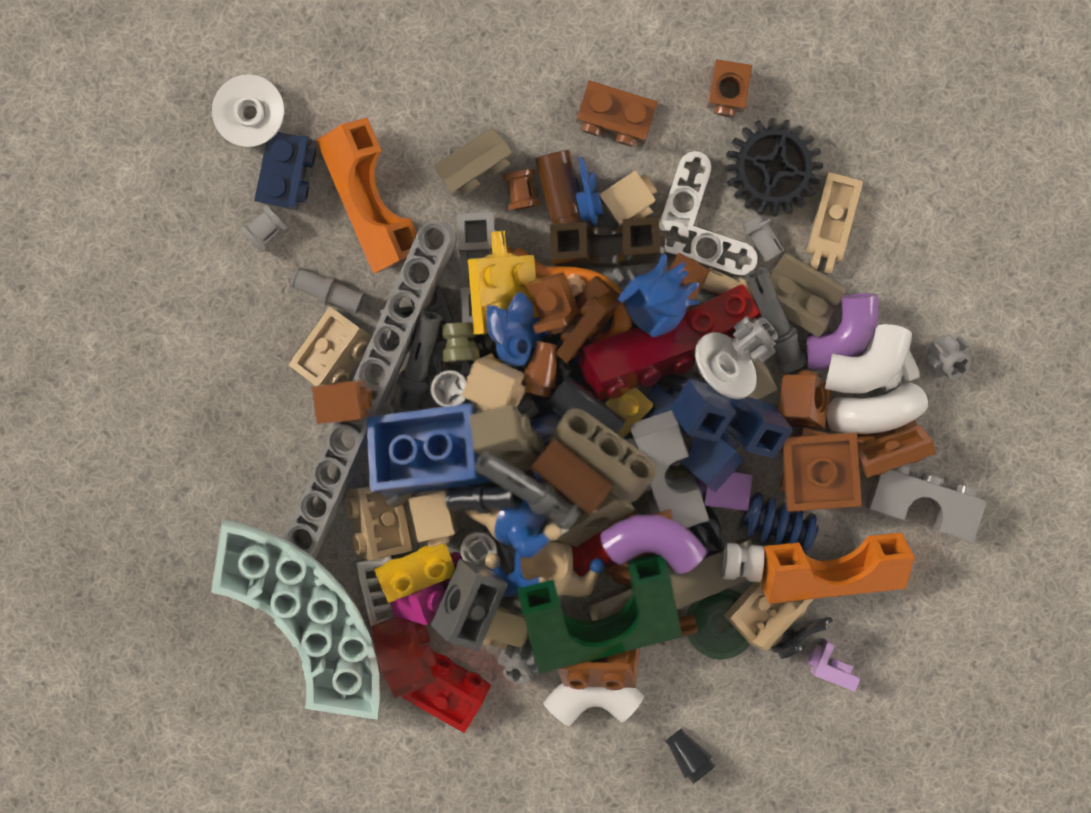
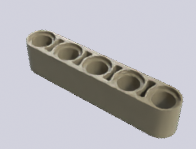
M750 537L734 541L740 548H749L753 545ZM725 545L710 551L690 571L683 574L675 572L670 575L677 609L747 581L745 577H737L735 580L722 578V561ZM625 586L601 596L603 600L599 597L587 603L586 606L592 620L609 617L622 609L631 596V586Z

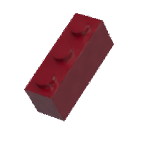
M682 318L675 329L663 335L652 337L639 327L584 346L581 348L578 364L581 369L580 372L594 396L600 400L609 397L616 399L630 389L641 385L644 387L651 386L662 377L673 373L679 375L690 370L696 361V346L698 342Z

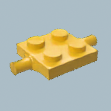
M506 231L490 232L492 254L484 258L468 260L474 334L489 333L486 315L487 306L494 305L507 311L518 292H523L529 298L534 309L533 318H539L527 285L536 279L534 255L516 256L512 253H507Z

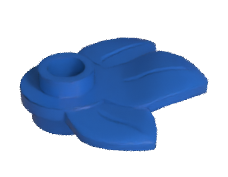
M578 157L584 186L583 192L576 193L582 222L591 220L593 226L597 227V215L603 214L596 175L594 172L588 173L585 160L582 157Z
M518 292L507 311L497 306L489 305L487 306L486 313L488 332L490 337L497 343L498 356L503 362L511 366L524 365L529 360L531 350L535 348L536 342L542 341L544 332L535 333L533 325L540 318H533L534 309L531 301L523 292Z

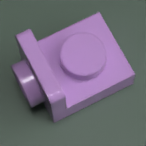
M823 638L821 645L815 644L808 658V664L812 665L810 672L814 676L855 692L860 678L851 673L853 666L834 658L832 663L828 664L834 644Z

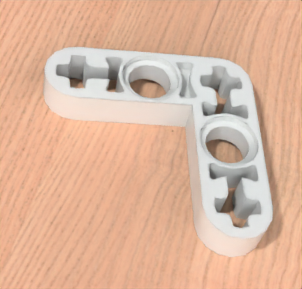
M697 151L689 152L682 157L678 164L661 221L665 227V232H669L672 227H676L678 229L677 235L688 239L689 231L696 233V236L690 243V254L682 251L686 244L675 242L672 247L666 245L667 239L665 238L666 253L675 256L681 253L688 258L696 260L699 264L737 276L746 275L754 270L757 265L758 257L752 246L693 226L711 173V163L705 154ZM694 158L701 160L700 167L705 169L704 174L698 173L693 182V185H700L699 192L689 186H678L679 179L687 182L689 170L684 168L685 163H692ZM678 193H687L692 197L694 203L693 208L689 212L680 213L674 208L673 198ZM709 238L716 244V253L712 258H702L697 254L696 244L700 239ZM723 242L730 244L726 252L738 254L741 249L745 250L746 258L751 259L750 264L743 265L741 270L735 268L736 262L728 258H724V265L718 264L717 260L723 252Z

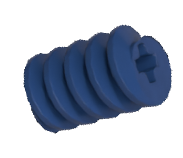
M754 493L749 500L748 511L744 510L738 531L744 525H748V537L751 538L760 530L762 531L761 542L763 543L771 535L775 536V545H781L784 541H788V544L800 543L803 552L808 556L819 529L816 515L810 513L803 520V511H793L790 514V511H786L785 502L776 509V499L773 497H769L762 504V493Z

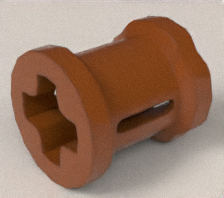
M534 169L520 170L502 175L503 181H507L511 201L508 205L509 211L540 206L539 199L535 197L532 177L535 175Z

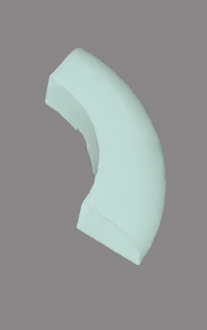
M223 519L211 593L239 600L256 610L259 607L274 619V623L286 635L293 647H296L300 655L306 682L305 709L377 720L380 701V679L376 652L367 626L357 606L344 587L324 566L293 543L263 529Z

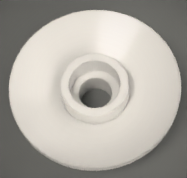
M246 74L231 78L220 87L213 100L212 118L216 129L227 141L240 147H256L270 141L278 133L284 120L285 108L281 94L271 82L257 75ZM251 106L255 107L257 110L256 116L253 119H246L244 116L245 109Z
M709 333L699 340L696 346V360L707 382L719 393L729 398L742 399L750 395L756 387V370L752 360L746 361L738 355L732 345V338L721 333Z

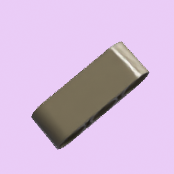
M569 410L549 438L550 441L555 438L613 485L610 492L624 501H636L656 477V466L648 456L583 410Z

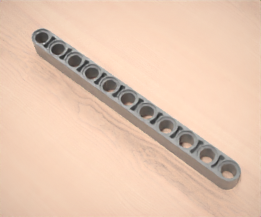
M431 222L423 225L418 231L353 381L364 379L365 387H369L371 390L372 409H370L368 417L381 415L414 340L420 313L427 311L456 244V234L452 227L447 224ZM435 229L441 230L445 238L444 244L437 250L431 247L429 243V235ZM421 262L427 265L430 272L429 278L424 283L417 281L414 276L415 267ZM405 296L411 298L415 306L414 312L409 317L403 315L399 307L400 301ZM389 330L395 331L400 339L399 346L395 350L387 347L385 343V335ZM375 363L381 365L385 371V377L381 383L375 382L370 374L371 367ZM366 417L334 422L284 536L285 540L293 543L311 555L315 560L319 556L367 447ZM344 430L352 432L355 436L356 443L353 449L347 448L342 443L341 437ZM330 463L337 465L341 470V478L338 482L333 481L328 476L327 468ZM315 496L321 497L326 502L327 508L324 514L318 513L314 509L313 499ZM301 529H305L311 534L312 544L310 546L301 543L299 539V531Z

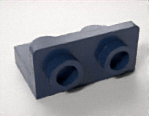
M278 132L270 141L266 142L254 199L255 202L298 210L299 203H306L309 192V182L304 181L306 168H313L317 151L316 146H311L312 139L309 136H296Z

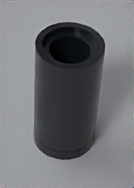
M570 376L564 379L545 404L562 418L571 409L583 410L616 434L619 433L627 421Z

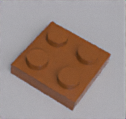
M856 432L787 438L782 446L786 511L862 506Z

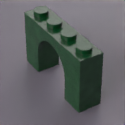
M653 553L626 561L632 588L631 596L622 609L600 620L582 621L565 614L560 606L554 579L517 588L539 674L681 638L672 580L665 559L661 555Z

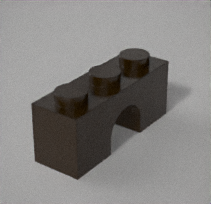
M659 217L622 219L623 225L611 228L592 227L587 222L550 224V258L556 267L596 268L658 264L662 255L666 254L665 227Z

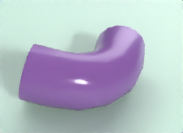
M856 293L842 296V321L839 327L831 333L821 334L820 337L807 335L809 371L829 369L833 353L858 357L866 351L874 338L875 329L878 324V294Z
M636 515L614 524L601 533V541L606 552L618 564H623L643 552H653L661 555L676 573L683 574L696 567L706 554L704 546L683 525L659 515Z

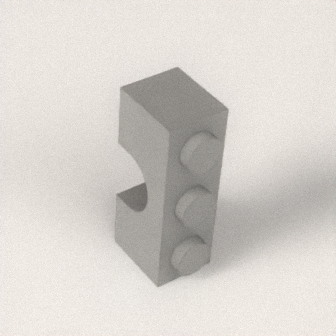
M494 212L457 214L458 250L461 264L462 323L473 322L468 260L484 258L492 254L490 232H495Z
M670 410L630 424L633 438L628 439L627 442L648 456L654 462L657 469L656 477L644 491L645 493L652 491L655 500L648 503L651 513L671 509L674 521L679 522L685 528L708 521L709 518L693 475L690 474L677 479L665 476L667 468L673 462L688 457L678 423L672 411Z
M904 466L891 469L882 475H875L865 504L866 508L905 520L911 503L916 499L928 497L933 501L937 509V518L933 529L974 543L987 501L977 498L978 490L959 484L956 491L943 487L944 479L924 473L921 480L909 476L910 468Z

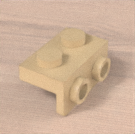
M753 582L724 616L749 644L768 651L781 641L783 633L790 625L805 614L807 606L813 599L769 604L760 583Z

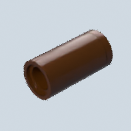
M570 150L553 152L536 158L535 162L551 224L582 222L576 193L581 191Z
M555 438L549 442L530 467L589 515L601 504L613 487L610 482Z

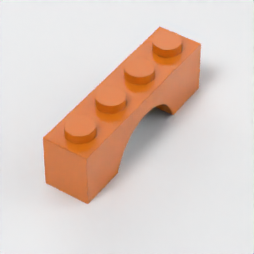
M368 117L341 124L317 139L316 142L373 274L403 264L417 232L411 218L400 217L391 212L379 196L375 183V165L382 150Z
M902 532L867 536L863 543L851 553L838 559L825 561L808 557L803 552L800 543L764 546V567L760 585L769 604L906 589L915 557Z

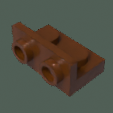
M599 276L592 278L577 298L576 304L580 312L569 323L570 326L565 331L559 333L562 335L560 339L564 343L556 354L566 363L580 355L582 347L591 344L622 303L618 300L620 294Z

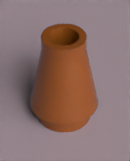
M541 341L536 342L533 354L523 373L525 374L522 380L525 387L524 392L546 397L551 396L552 389H556V352L558 345Z

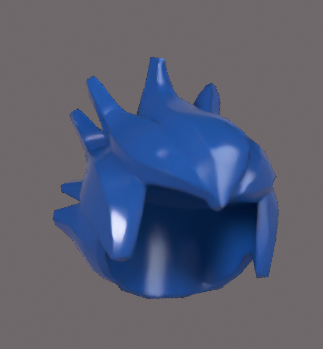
M666 254L662 255L654 270L647 274L638 275L634 280L628 282V285L618 299L620 302H624L633 322L652 337L663 335L675 329L684 317L686 308L690 305L699 304V301L695 299H687L699 286L698 282L680 286L688 274L687 270L682 271L686 263L682 262L667 272Z

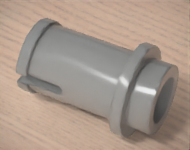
M760 214L744 223L746 228L744 233L745 235L750 234L764 262L782 253L784 248L780 245L768 224L771 220L769 218L765 219L764 215Z

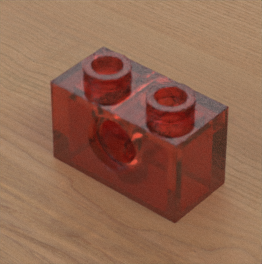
M395 616L371 626L381 672L395 698L436 681L432 666L437 665V660L430 644L426 645L427 642L431 641L426 625Z

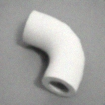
M878 325L875 329L873 344L866 355L849 357L833 353L825 389L841 393H866L885 386L901 371L909 353L912 332L896 325Z
M904 383L887 394L875 397L851 398L839 396L835 397L828 407L827 422L829 428L837 433L856 432L857 434L886 432L900 428L924 414L928 408V399L923 389L913 383Z
M562 683L553 690L543 704L553 716L566 726H571L583 711L591 707H601L623 723L638 708L645 695L637 688L609 690L604 687H587L583 690H576L564 687Z

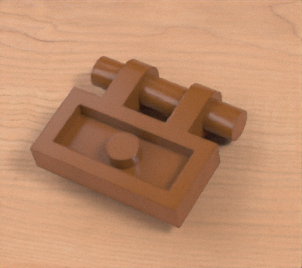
M915 420L900 428L886 432L857 434L859 467L867 478L885 474L891 469L908 463H916L925 457L936 454L933 440L921 425H917Z

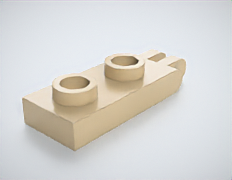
M831 172L826 173L806 253L812 255L809 267L817 271L821 257L826 258L823 273L830 275L835 261L842 262L863 181Z

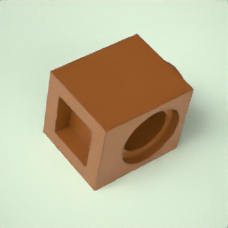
M716 59L713 65L707 107L715 108V115L735 117L736 112L742 113L744 111L752 65ZM725 81L734 83L738 88V96L732 99L723 97L719 91V85Z
M801 370L798 371V375H783L778 410L791 427L825 428L831 390L825 389L826 382L819 378L820 375L816 372Z
M364 379L312 387L317 424L356 420L369 416L368 410L372 409V394L370 388L365 387Z

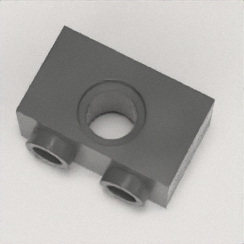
M459 559L431 626L448 643L479 651L508 583L490 568Z

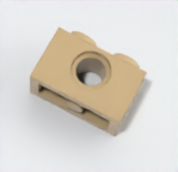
M449 489L424 492L409 498L418 542L427 541L428 547L449 543L453 539L452 535L460 529L456 512H450L446 506V493H449Z

